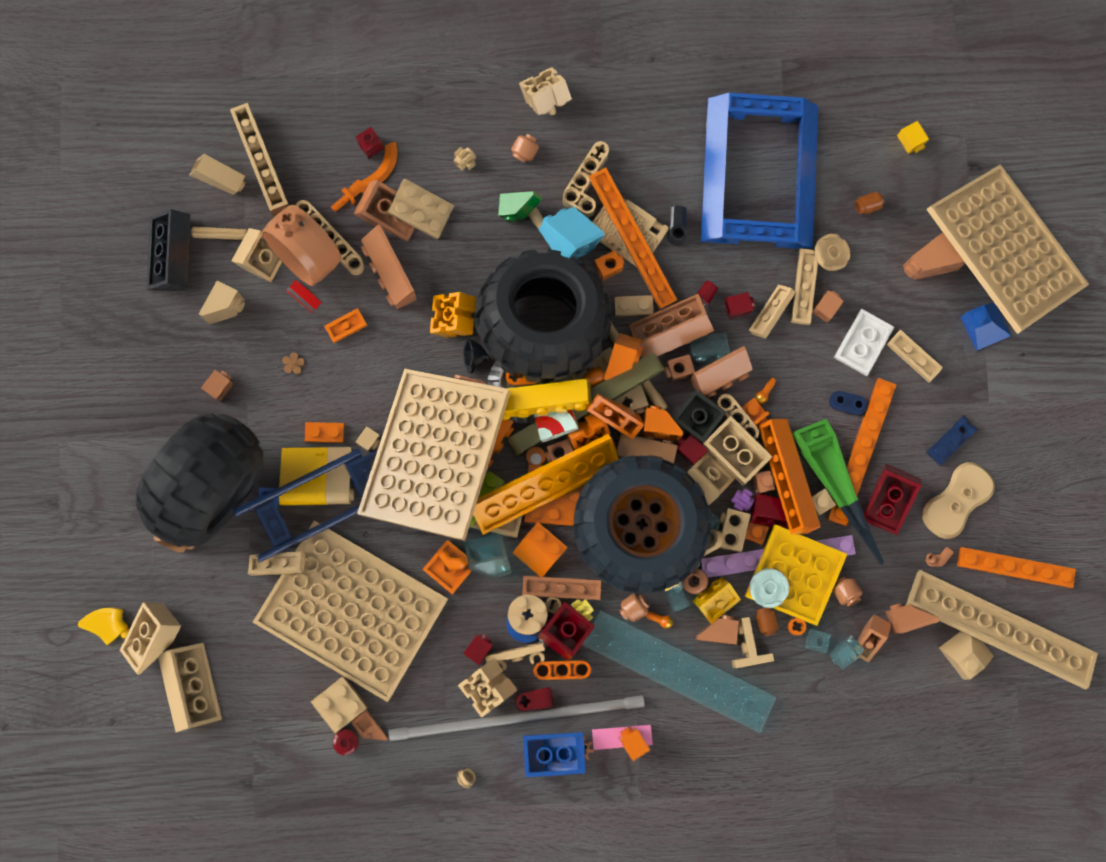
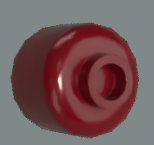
M351 729L338 731L333 738V748L340 755L354 753L360 744L358 734Z

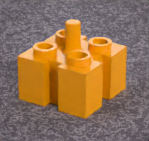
M461 292L449 293V296L445 294L433 296L432 311H435V317L431 318L430 333L445 338L457 337V335H473L474 318L471 317V314L475 312L476 297Z

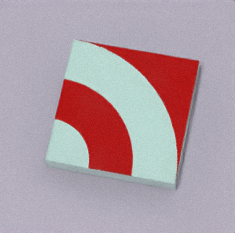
M567 410L565 413L548 412L547 415L543 416L534 414L542 442L579 430L574 410Z

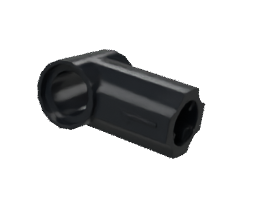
M677 205L670 207V233L668 239L674 246L682 245L687 236V208ZM678 232L682 237L677 238L673 233Z

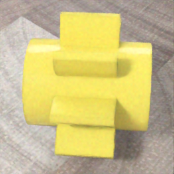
M577 599L571 604L587 620L593 618L591 613L594 609L586 599L582 602Z

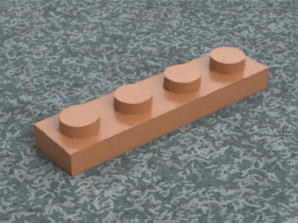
M523 576L522 595L600 600L601 580Z

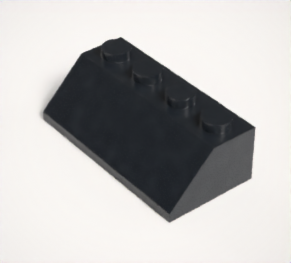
M170 209L150 217L147 290L178 291L187 288L189 282L191 214Z

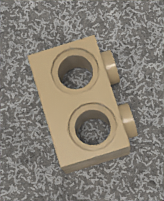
M729 508L721 513L719 523L722 524L720 532L723 535V542L719 548L737 553L742 552L751 514ZM731 516L738 518L739 523L737 526L730 524L729 518ZM727 534L732 535L734 538L732 545L725 542Z

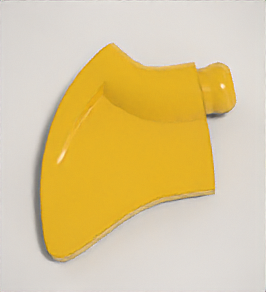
M114 607L93 611L78 622L80 628L98 635L106 645L113 642L119 635L125 639L130 630L122 618L123 609Z

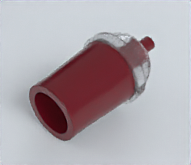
M708 280L705 281L696 293L699 294L705 309H708L711 300L719 289Z

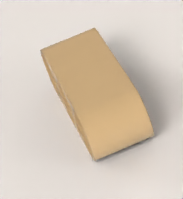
M721 395L716 401V405L726 411L723 419L726 421L730 416L739 415L742 420L739 424L745 430H751L754 435L753 438L756 440L759 435L757 426L731 395ZM721 400H727L730 407L723 408L720 403Z

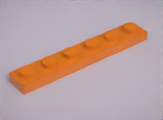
M961 547L959 550L957 567L1066 588H1073L1076 572L1074 568Z

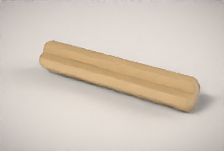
M191 228V236L193 238L243 240L247 233L246 229Z

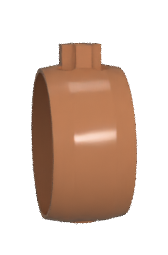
M290 205L279 212L262 230L266 243L275 255L293 274L310 286L322 281L336 268L342 259L338 248L322 227L305 211L295 205ZM301 221H305L304 227L299 225Z

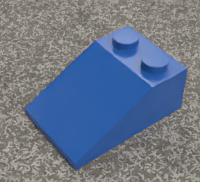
M583 732L523 735L526 777L586 773Z

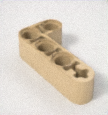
M599 141L593 145L563 193V205L567 209L575 207L587 218H591L594 215L596 208L594 199L585 194L592 184L589 176L600 171L608 158L609 147L605 142ZM603 151V153H602V152L600 153V155L598 156V160H597V159H596V157H597V152ZM593 165L595 169L590 171L586 166ZM583 180L586 184L579 186L576 182ZM573 195L576 199L568 201L566 197ZM584 205H590L592 209L589 211H585L582 207Z

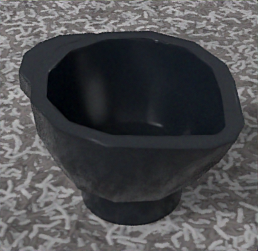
M471 338L467 339L463 350V359L467 372L473 373L475 367L481 365L482 362H488L489 359L485 349Z

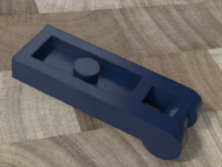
M964 415L926 453L940 466L978 428L975 425L972 426ZM961 426L966 430L964 434L958 430Z

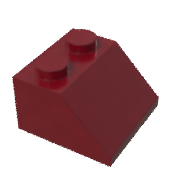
M564 602L541 629L537 637L568 661L576 654L595 628V625Z

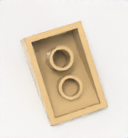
M143 602L120 651L137 674H141L173 643L181 625L164 603Z

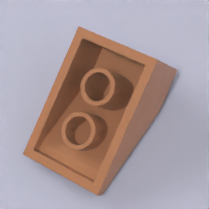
M379 180L370 181L354 215L375 227L380 224L383 231L408 242L415 228L387 213L397 192Z

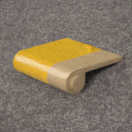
M351 447L282 448L279 487L350 453ZM343 464L279 496V504L347 505L354 501L355 490L351 489L350 476Z

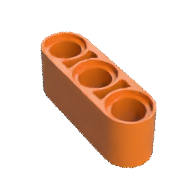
M586 661L539 662L534 667L535 676L541 680L584 679L591 673V667ZM561 664L566 665L568 668V672L564 676L558 675L556 671L557 667ZM579 664L586 665V674L579 675L576 668ZM538 666H547V675L539 676L537 674Z

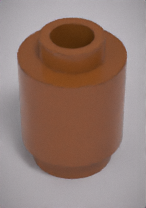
M875 191L855 200L857 213L859 215H866L882 209L884 204L882 194Z
M767 607L756 610L757 615L755 616L760 633H764L765 636L776 634L775 630L779 629L775 611Z

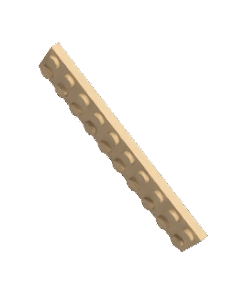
M919 570L917 572L906 605L939 617L941 622L1083 689L1089 688L1098 653L924 571Z

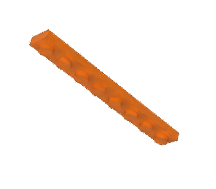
M607 168L590 175L589 179L659 309L661 310L676 302L675 294Z
M880 378L876 380L867 410L865 411L846 464L856 496L858 495L896 388V384ZM834 500L836 505L830 509L827 520L847 526L848 519Z

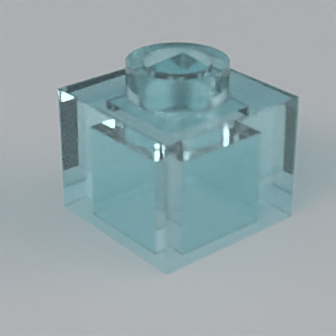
M813 629L809 630L805 649L827 654L831 634ZM818 638L822 639L821 645H818L816 643V640Z

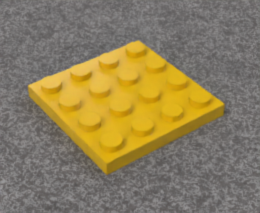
M774 524L754 575L765 568H773L780 571L787 578L789 594L782 604L773 608L818 626L847 554L803 535H791L790 530ZM749 584V587H748V589H747V591H746L745 596H746L747 598H750V599L754 600V599L752 598L751 594H750V591H749V588H750V584Z

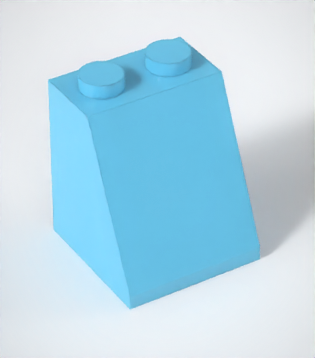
M575 207L563 208L557 215L545 217L542 220V225L539 227V231L551 249L561 251V255L567 258L573 256L580 258L592 252L605 236V233Z

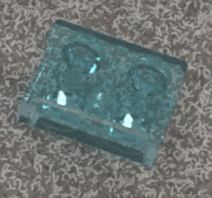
M727 332L708 334L689 343L691 360L696 359L697 362L707 361L708 358L715 357V360H719L731 353Z

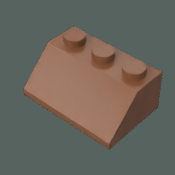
M745 346L694 372L690 378L694 389L710 399L717 395L716 391L719 389L727 390L733 386L732 382L738 379L741 382L750 377L749 373L753 369Z

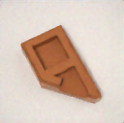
M365 710L351 722L362 738L385 741L389 739L368 710Z

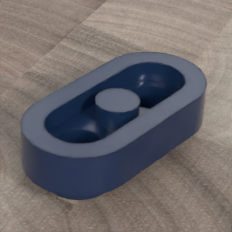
M836 391L829 398V405L832 409L856 416L863 414L868 407L864 397L843 391ZM837 397L842 398L843 402L838 403ZM859 402L861 404V408H857L855 403Z

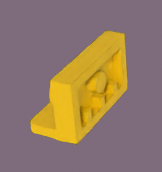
M721 577L713 581L711 586L705 591L700 592L692 602L700 609L707 621L712 624L741 599L731 584Z

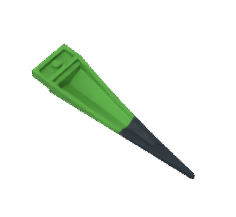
M827 419L795 431L792 435L802 450L801 454L876 560L882 565L884 560L859 504L836 434Z

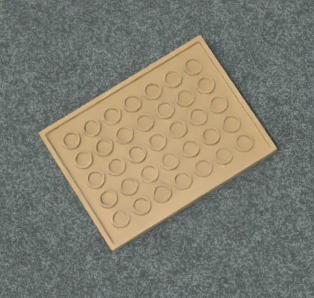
M1001 164L926 209L1017 334L1089 285Z
M404 369L357 514L465 541L511 391L506 388Z
M314 521L309 529L319 525V523ZM326 529L300 543L295 552L305 553L303 573L281 574L253 623L389 702L447 603L448 598L330 529Z

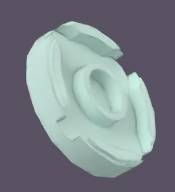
M765 568L758 571L752 577L749 591L757 604L773 608L782 604L788 596L789 584L787 578L780 571L773 568Z

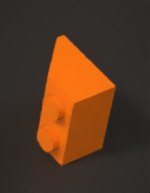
M622 333L619 334L604 376L605 380H609L632 369L634 363L638 364L643 347L640 346L642 340Z
M660 406L646 408L643 415L642 437L647 435L657 439L679 441L681 439L683 431L666 410H662Z
M537 522L513 551V554L537 575L543 577L568 547Z

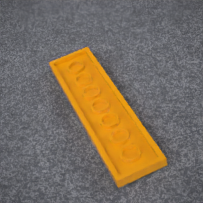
M607 434L479 497L473 516L482 534L484 535L586 484L602 467L619 460L611 437Z

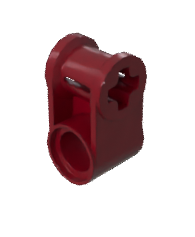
M551 687L519 694L515 700L516 707L521 711L554 707ZM522 696L530 700L526 708L523 705H519Z

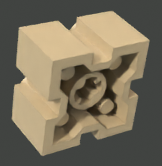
M553 67L539 73V76L535 78L530 77L519 83L526 103L533 107V110L538 115L548 112L550 115L556 114L554 105L563 106L572 99L565 79L558 75Z
M494 658L458 685L467 698L471 697L475 703L472 705L481 718L517 691L509 678L506 679V675L501 673L503 670Z

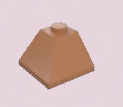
M901 603L891 605V610L885 611L888 621L891 623L893 634L905 633L940 621L939 617L910 605L902 606Z

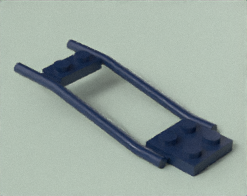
M356 449L234 509L233 512L236 517L255 509L273 545V548L256 556L258 562L261 563L356 515L360 506L359 504L291 538L273 499L344 464L362 500L378 450L362 457L360 450Z

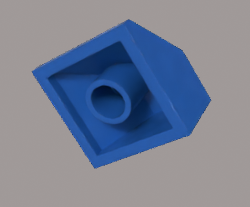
M995 303L982 305L966 312L960 317L976 351L1011 336Z

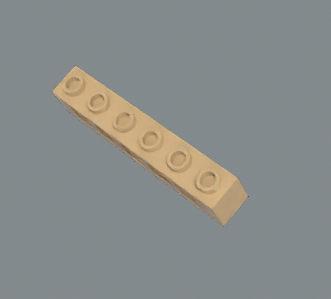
M248 103L230 109L269 210L273 217H275L279 212L287 208L289 203Z

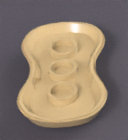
M966 462L959 465L954 470L948 487L925 504L922 519L927 528L943 539H952L958 536L963 531L969 514L992 497L995 489L992 476L987 470L976 463Z

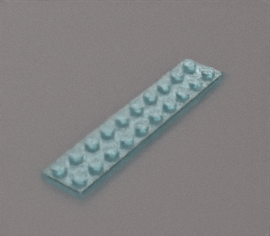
M601 610L599 611L593 623L595 628L585 640L584 647L761 733L777 697Z

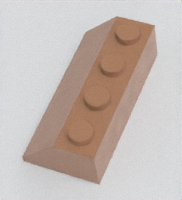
M379 224L361 239L363 243L361 250L365 257H370L372 262L369 265L373 273H378L380 277L378 283L382 290L386 288L389 294L386 298L390 306L394 305L396 310L416 301L417 298Z
M699 294L629 324L632 336L642 340L640 344L643 347L642 358L651 353L659 356L670 352L679 346L688 344L714 331Z

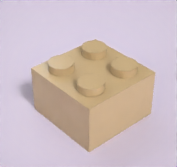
M344 676L311 701L334 733L343 729L369 708Z

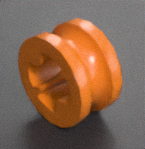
M793 618L788 622L787 629L792 635H802L806 630V623L799 618ZM794 622L801 623L802 627H799L801 629L799 632L792 629Z

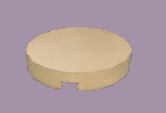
M827 234L817 241L815 256L818 263L824 269L837 271L847 265V261L850 259V249L847 242L841 239L839 235Z

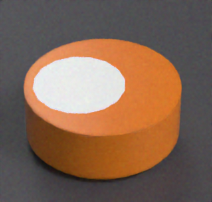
M540 447L530 448L526 454L527 462L530 465H542L545 461L544 450Z

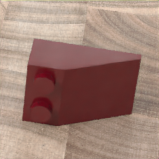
M885 463L863 513L867 523L898 535L922 486L921 478Z

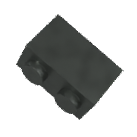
M695 389L673 420L683 433L688 436L692 435L696 440L704 443L726 414V411Z

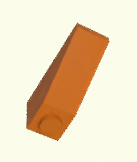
M600 394L595 397L587 408V411L632 440L644 426L639 414L625 405Z

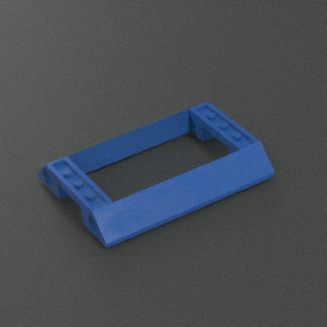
M726 93L708 98L701 242L738 245L741 240L775 243V247L813 249L818 105L799 97ZM746 114L781 117L780 122L783 123L799 122L795 224L723 219L728 117L744 120Z

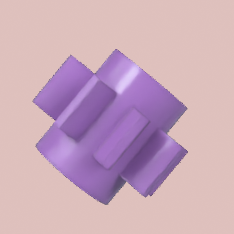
M746 488L743 491L738 489L731 499V502L734 503L732 508L741 512L742 510L748 511L755 500L751 498L753 493Z

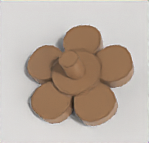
M295 352L290 354V358L285 356L282 359V363L286 365L284 367L286 373H290L292 369L294 374L301 372L299 366L304 365V359H297L298 354Z

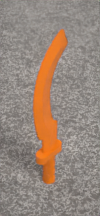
M396 142L385 145L383 162L373 174L361 181L358 179L348 189L344 187L341 190L344 196L330 207L335 213L349 200L351 205L356 202L354 198L361 192L364 194L370 181L379 180L384 182L397 161L398 150Z

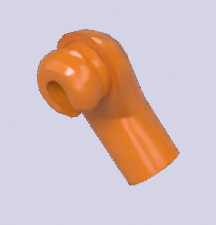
M447 550L438 555L449 569L461 570L468 564L466 557L452 558Z

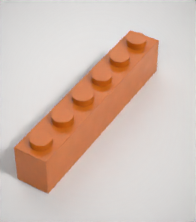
M770 419L760 425L759 430L765 450L772 456L769 464L791 535L808 534L821 526L787 419Z

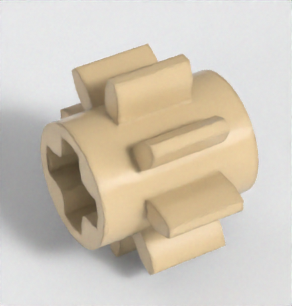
M460 147L454 152L456 158L453 161L461 170L467 168L470 171L475 166L474 160L476 155L471 149L467 147L463 150Z

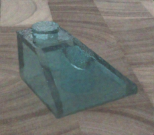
M495 533L464 541L470 570L490 578L512 574L501 534Z

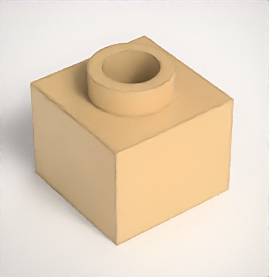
M366 426L356 440V443L370 453L379 447L381 437Z

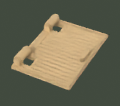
M623 198L653 254L670 228L656 221V218L628 199L625 200ZM603 206L593 220V223L605 233L600 242L612 251L615 250L618 255L620 254L625 260L636 266ZM651 227L659 231L658 235L650 231Z

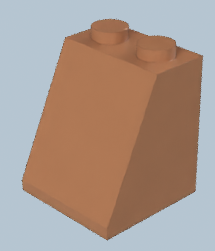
M942 232L915 253L903 267L907 276L918 280L957 271L966 263Z

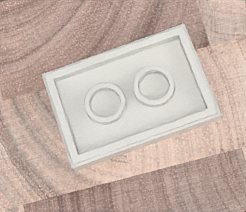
M861 309L834 358L861 374L868 376L894 327Z

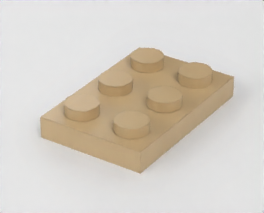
M403 179L387 213L427 235L439 239L454 205L409 180Z

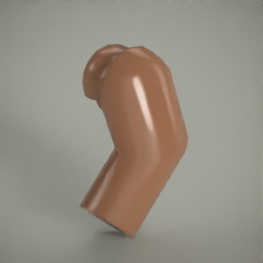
M945 547L940 555L928 554L926 556V563L931 567H942L954 552Z

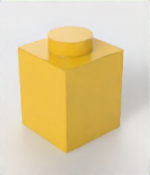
M918 121L903 128L897 135L908 154L913 151L915 153L920 152L925 148V144L929 140Z

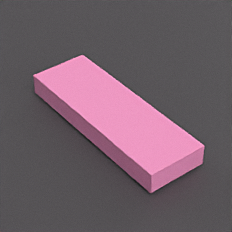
M651 725L630 726L631 728L635 727L638 729L647 745H653ZM627 727L592 729L593 750L623 748L618 737L621 736L620 732Z

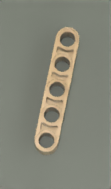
M301 200L297 202L295 206L300 209L308 208L307 214L315 221L322 222L320 226L328 235H334L332 241L338 250L341 248L347 249V252L341 255L340 263L352 275L361 274L365 267L362 258L308 201ZM358 261L360 264L357 268H351V263Z

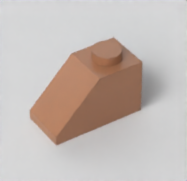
M874 614L863 628L851 653L869 663L888 639L891 623Z
M722 615V619H717L696 635L695 640L737 644L739 621L734 620V616Z

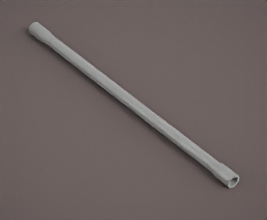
M641 695L604 702L411 728L389 729L390 741H397L441 733L619 709L645 707L644 698Z

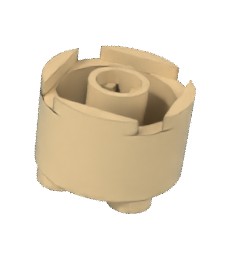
M534 595L517 597L511 603L508 610L509 623L520 634H535L544 627L547 621V608L544 602ZM529 609L531 614H533V618L525 620L522 612H526Z

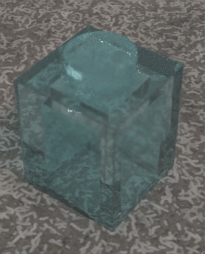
M850 635L835 646L829 655L832 661L843 670L861 656L864 648Z

